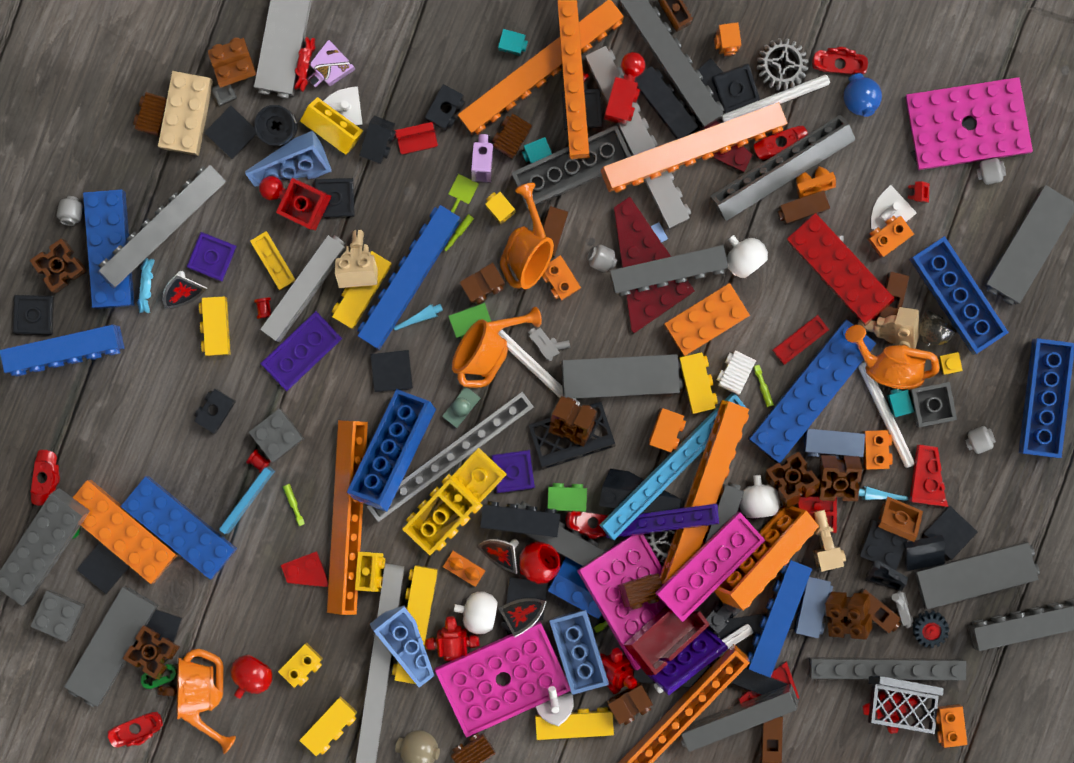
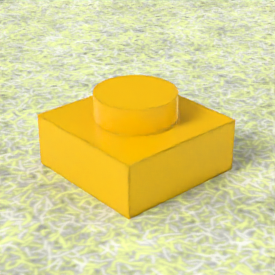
M959 352L939 356L943 375L963 371Z

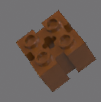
M62 238L49 246L51 252L48 254L41 252L30 260L38 273L47 276L43 281L53 293H57L69 285L66 281L69 278L76 280L87 272L78 258L71 257L74 251L67 241ZM57 262L62 263L60 270L55 268L57 267Z
M491 263L460 281V284L471 303L474 304L476 302L479 305L487 300L486 296L493 293V295H496L504 290L502 286L505 285V282L494 263Z
M561 396L552 413L549 432L562 438L563 436L570 438L571 442L584 447L593 429L597 411L588 405H582V407L576 405L574 399Z
M800 452L786 458L785 465L781 466L778 463L766 470L765 479L769 485L778 489V495L785 509L797 504L801 495L807 498L819 491L820 481L812 470L807 472V463Z
M821 455L819 466L821 475H818V480L820 481L819 500L835 501V497H842V501H858L860 490L858 482H861L862 475L859 456H844L843 460H837L836 456Z
M831 592L825 603L827 617H831L828 621L829 637L844 638L846 634H850L853 639L867 640L872 629L871 614H867L870 609L869 594L854 593L852 597H847L846 592Z
M143 625L135 638L139 642L136 646L131 645L123 659L135 667L141 668L143 665V672L154 679L160 680L168 667L164 664L167 659L172 660L180 646L164 637L161 640L158 639L161 634ZM154 649L155 654L150 657L149 650Z
M637 682V686L634 689L627 688L607 700V704L619 725L622 723L624 725L629 724L635 720L634 715L639 712L641 715L646 714L653 705L641 682Z

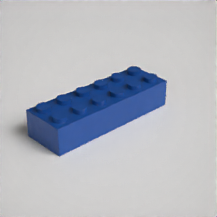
M122 189L85 192L83 197L92 308L135 306L132 272L114 289L97 273L100 270L98 265L106 258L110 260L115 256L112 252L119 245L124 247L128 243L126 240L129 237L126 192Z
M945 236L909 259L972 355L979 353L1009 333Z
M109 325L0 350L4 373L17 377L26 375L28 370L30 372L44 371L46 366L58 368L64 366V362L75 364L83 362L82 358L98 359L104 353L109 356L116 355L125 348L120 326Z
M1038 338L1032 339L1019 453L1062 458L1074 359V343Z
M396 389L347 490V493L354 500L385 512L388 511L436 411V408L430 401Z
M149 476L143 478L121 505L124 510L210 580L217 575L237 550L233 544Z
M789 560L780 569L782 576L780 580H776L773 587L775 594L767 602V615L762 616L759 623L761 631L759 634H755L752 641L753 651H749L747 654L750 662L747 666L749 670L771 678L812 568Z

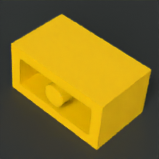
M494 192L486 199V208L500 225L515 214L514 207L501 192L498 194Z

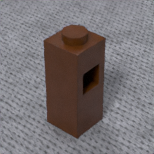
M823 190L780 205L777 214L780 221H784L786 225L813 216L815 213L827 211L830 209Z
M550 206L543 229L546 237L553 240L552 257H555L568 211Z
M895 272L888 273L885 288L894 297V301L877 317L886 318L898 314L899 307L903 305L910 276Z
M862 588L859 594H869L870 609L867 614H871L872 621L887 633L896 631L901 624L899 622L901 618Z
M783 716L761 724L762 763H782Z

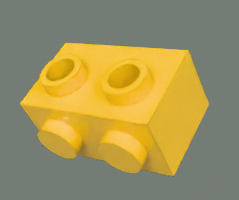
M358 552L355 590L381 591L383 581L382 569L385 567L383 553Z
M305 643L278 672L294 688L297 685L301 687L309 679L307 675L312 670L315 673L322 666L320 661L323 658L308 643Z

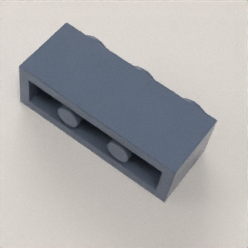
M807 429L803 452H808V456L820 457V453H825L827 456H836L837 459H839V455L863 457L865 434Z
M809 576L801 597L794 629L796 634L819 638V634H823L825 623H822L823 616H827L825 603L833 591L830 581Z

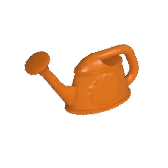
M535 183L520 185L515 190L516 193L521 194L526 199L533 222V230L531 231L525 226L515 229L509 236L500 259L502 273L513 288L522 287L523 289H529L534 286L547 269L553 254V240L546 237L532 198ZM508 264L511 266L512 270L514 271L515 275L517 276L518 281H516V280L514 279V277H513V275H512V273H511V271H510V269H509V267H508Z
M533 307L530 313L525 316L491 322L481 319L475 322L462 338L453 358L452 370L454 373H457L459 383L467 388H482L489 385L505 361L508 353L507 341L498 334L499 331L505 327L526 322L532 323L537 328L540 327L542 317L539 309ZM465 374L481 375L485 378L483 380H467Z
M851 326L845 333V338L848 342L857 344L866 362L865 370L868 376L882 385L897 389H914L920 387L924 383V379L934 377L939 372V360L932 352L910 348L906 345H893L886 347L880 355L874 356L869 352L863 341L866 335V329L863 326ZM926 359L931 361L932 369L924 371Z
M194 649L188 652L183 660L178 658L177 719L182 718L216 740L221 745L223 754H226L233 745L236 736H222L206 725L199 716L200 712L212 711L219 705L222 699L223 662L220 657L202 649ZM194 657H202L215 663L216 686L213 683V666L208 667L190 662Z

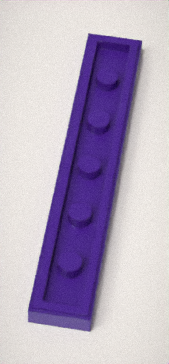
M709 504L640 514L618 537L719 524L718 505Z

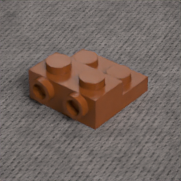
M233 38L230 43L225 45L216 44L212 49L208 50L220 88L256 75L244 38Z
M887 496L881 507L878 527L914 542L918 535L923 511Z

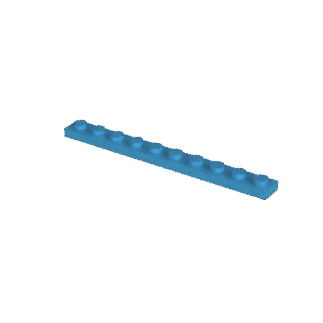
M731 393L724 400L746 408L735 393ZM720 405L600 524L601 528L611 539L615 540L705 449Z

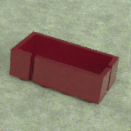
M665 606L624 644V647L646 675H656L668 664L666 661L674 659L710 624L700 611L695 610L682 622Z

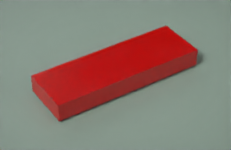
M816 315L772 351L781 363L785 365L829 331V328Z

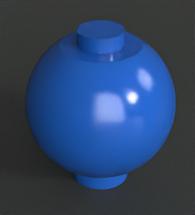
M862 73L854 74L849 77V84L844 90V103L848 110L856 115L871 116L880 106L882 100L881 89L874 80L864 77Z

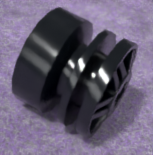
M269 105L258 112L254 121V129L257 136L263 142L272 146H283L295 138L298 131V123L295 115L290 110L280 105ZM274 122L282 124L279 126V131L277 129L273 130Z

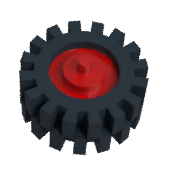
M928 610L924 611V615L920 613L919 618L916 617L914 619L913 633L921 645L923 644L924 647L930 646V648H934V645L939 647L940 642L944 644L946 642L945 638L948 639V624L939 612L935 613V611L931 610V613H929Z

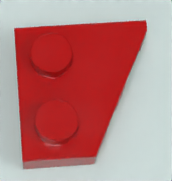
M317 551L281 565L287 583L329 586L328 578Z

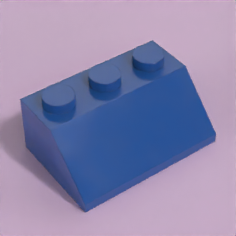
M565 557L548 591L579 609L586 610L588 614L599 619L602 613L577 572L583 566Z

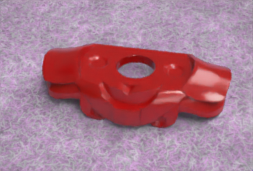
M305 37L306 48L299 50L300 56L297 68H295V73L299 76V79L294 89H300L301 92H304L305 87L308 85L307 75L312 53L316 49L315 38L310 40L308 37Z
M846 47L828 48L827 51L819 50L814 54L812 66L814 69L823 72L850 75L866 74L868 59L865 55L856 54V51L849 50ZM842 59L846 64L843 69L836 68V60Z
M797 126L771 135L754 144L755 153L761 160L770 159L807 136L808 132L804 126ZM778 137H784L787 140V144L784 147L777 146L776 139Z
M38 451L31 486V502L34 505H43L49 495L56 490L60 482L59 465H56L57 456L52 451ZM40 472H44L47 475L45 483H40L37 479Z
M570 511L566 516V526L588 536L590 539L606 537V532L601 528L600 524L609 515ZM591 517L596 518L598 521V525L594 529L588 526V520Z
M158 712L144 714L109 730L108 739L114 747L142 745L153 736V733L159 731L163 726L162 718ZM133 723L139 724L141 731L136 734L132 733L130 725Z

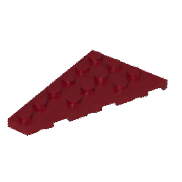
M628 197L614 207L622 268L671 257L631 197ZM675 280L668 281V286L657 288L656 284L650 285V290L638 292V288L630 290L631 294L626 295L632 333L634 334L695 292L688 280L681 283H676Z

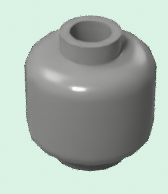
M998 158L981 161L980 168L977 169L979 180L983 179L986 185L1001 182L1003 176H1006L1003 161H1000Z
M67 196V198L59 201L56 216L60 223L74 226L75 223L81 221L84 206L78 201V198Z
M601 244L596 247L593 246L587 256L589 265L603 273L613 269L617 262L614 250Z
M985 426L969 431V439L965 440L969 450H974L977 454L991 450L994 447L993 443L996 442L990 428L987 429Z

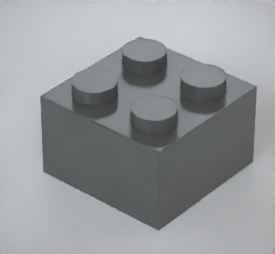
M950 382L908 390L914 410L915 427L957 420Z
M280 408L249 431L250 435L272 463L276 462L305 439Z
M47 590L30 627L67 642L71 640L85 604L53 590Z

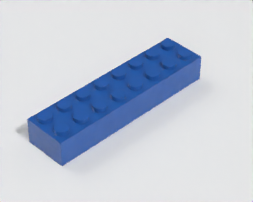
M441 205L439 208L435 207L429 216L431 219L429 224L422 226L419 232L420 238L418 241L414 240L409 247L410 254L408 257L404 256L398 265L400 270L397 274L395 272L392 274L388 281L390 283L388 289L382 290L378 297L379 303L377 306L373 305L367 314L370 316L366 323L363 321L357 330L359 332L358 337L379 350L461 222L459 216Z
M847 319L839 325L748 438V440L777 463H781L864 360L857 344L848 342L845 338L847 329L854 326ZM867 335L863 338L870 352L877 343Z

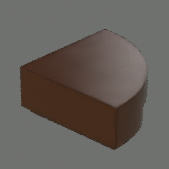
M175 686L157 687L158 695H176L177 687Z

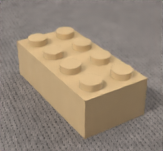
M172 71L158 143L159 148L199 156L212 91L211 88L213 86L211 78Z

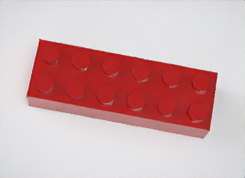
M816 213L787 238L788 243L865 326L894 301V297Z

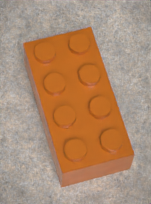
M729 283L663 325L684 357L749 317L750 314Z

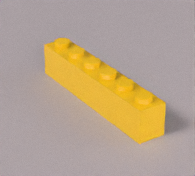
M415 565L414 569H410L409 580L412 581L411 588H407L405 599L409 601L408 606L405 608L415 619L425 647L438 569ZM399 662L393 665L392 675H395V681L416 684Z

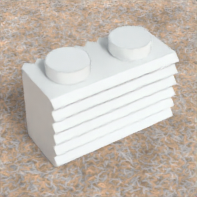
M736 350L733 354L729 353L725 360V363L728 365L725 371H720L716 379L719 381L718 386L736 395H740L756 360Z

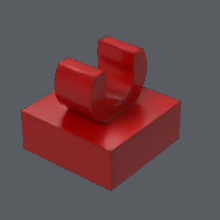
M919 181L915 182V185H909V189H915V194L908 196V198L921 203H929L930 184Z

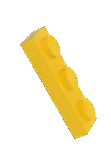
M267 231L250 240L279 290L295 282V277Z

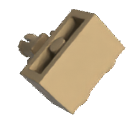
M356 230L352 232L350 248L346 246V251L342 254L341 258H336L335 276L339 288L377 285L378 268L374 255H371L368 245L364 244L363 248L364 232L362 230H358V235H356Z
M899 307L897 315H891L886 318L878 317L877 321H871L866 326L859 320L858 325L863 326L868 332H874L876 337L884 338L892 344L906 345L915 349L919 339V310Z
M825 510L814 512L815 521L819 526L815 531V535L819 534L821 549L813 551L817 570L822 572L844 567L843 562L846 561L844 550L833 544L830 534L833 528L827 522Z

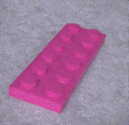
M737 512L655 594L683 622L765 539L740 512Z

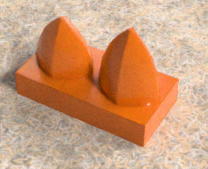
M819 166L813 179L806 172L796 177L799 198L835 188L836 177L834 172L830 173L827 169Z
M454 550L443 566L475 587L486 571Z

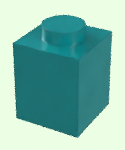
M503 29L498 47L499 51L521 56L522 51L526 52L528 41L525 40L526 35Z
M545 137L524 145L525 151H522L525 161H529L530 164L552 154Z
M894 389L890 390V395H886L893 417L914 412L908 390Z

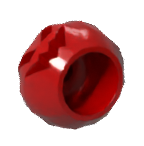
M542 541L532 542L520 554V573L529 581L537 584L548 583L556 577L560 570L559 554L554 547Z
M246 654L238 657L230 669L233 682L239 686L234 696L241 699L245 691L251 694H259L267 690L272 683L273 674L271 668L251 655Z

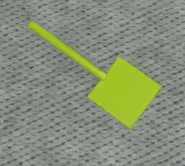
M458 174L449 192V195L457 198L451 212H455L460 200L467 204L470 203L479 183Z

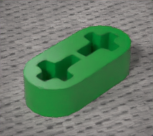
M165 664L168 666V670L173 671L170 674L171 678L163 676L160 680H154L152 682L153 685L145 682L148 674L144 673L141 677L142 686L146 689H152L172 681L177 676L176 667L172 664Z

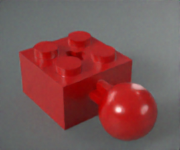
M636 52L626 54L621 60V69L624 77L623 79L615 77L604 120L626 125L627 121L631 122L635 108L631 106L633 102H637L640 89L637 88L638 83L634 82L635 77L641 75L645 69L644 58Z
M267 176L259 184V192L263 198L270 201L278 198L281 199L276 213L315 231L332 197L295 178L291 179L287 189L283 187L281 180L275 176Z

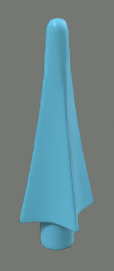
M430 304L413 317L396 325L394 330L438 317L437 313L443 311L441 304L436 306Z
M864 486L863 489L859 490V496L862 497V500L886 499L887 496L895 500H908L907 496L891 494Z

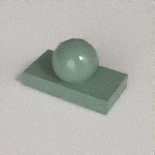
M465 387L442 417L458 428L481 398Z

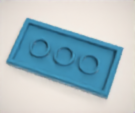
M266 467L262 470L219 528L224 534L231 532L275 470L271 467Z

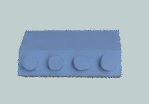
M587 611L571 612L551 619L550 625L572 695L609 685Z

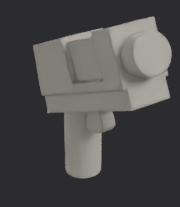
M532 328L528 332L530 339L536 343L540 352L549 361H552L554 356L560 354L558 350L570 348L569 340L557 342L555 338L550 340L541 328L537 330Z
M897 591V593L892 595V600L897 605L903 626L910 628L913 626L914 620L908 609L909 604L906 595L903 592L901 593V591Z

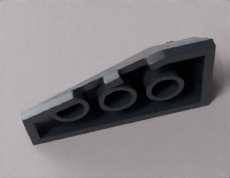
M610 468L602 486L599 506L616 509L644 479L630 471ZM664 490L642 513L680 509L682 499Z

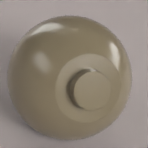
M422 730L412 731L405 738H398L395 748L396 753H401L404 763H433L440 754L435 738L430 733Z

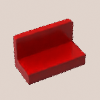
M433 122L395 130L402 155L438 146Z

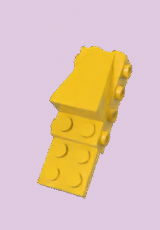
M478 448L452 476L448 474L442 480L444 485L440 489L436 487L429 494L432 498L429 501L425 499L417 507L420 511L417 514L413 512L406 519L408 523L402 530L429 555L435 550L440 551L447 544L445 539L447 537L452 539L458 532L456 528L459 525L464 526L471 519L468 515L471 512L475 514L483 506L481 501L507 474Z

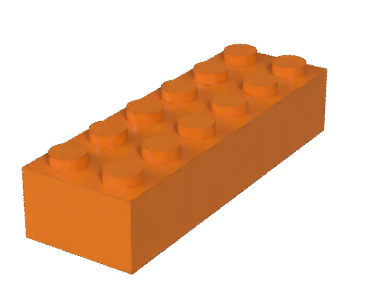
M87 480L73 496L76 501L90 510L81 526L150 584L155 583L177 557L178 553L124 510L119 502L94 481Z
M783 506L759 532L765 541L714 591L723 603L744 611L751 605L755 597L764 590V587L776 577L777 573L789 562L790 558L801 549L806 540L814 534V531L819 527L806 510L794 506L785 509Z

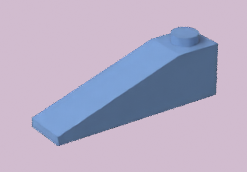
M310 131L294 138L246 170L245 174L255 187L259 186L260 182L267 176H275L280 180L290 179V181L292 178L303 177L313 179L331 172V167L322 143L316 134Z
M404 606L386 611L370 623L375 634L418 687H421L434 676L417 623Z

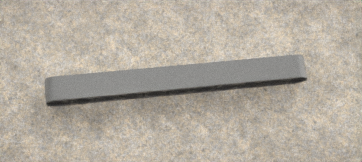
M385 564L377 618L384 612L399 607L405 566ZM376 634L373 642L356 763H376L392 653Z

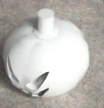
M734 235L728 239L733 249L727 256L728 269L733 275L746 278L768 260V251L759 239L748 238L739 242Z
M754 475V485L742 490L744 494L739 505L741 512L747 518L776 515L780 509L781 502L777 489L771 485L762 484L761 475Z
M475 592L468 597L465 606L455 604L454 612L463 613V623L469 632L486 634L492 630L497 610V600L493 595L486 592Z

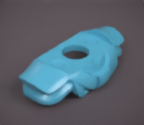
M146 258L141 265V285L137 301L139 313L144 311L146 313L150 312L148 300L146 299L151 297L150 288L151 279L153 278L151 269L155 262L154 259L149 260Z

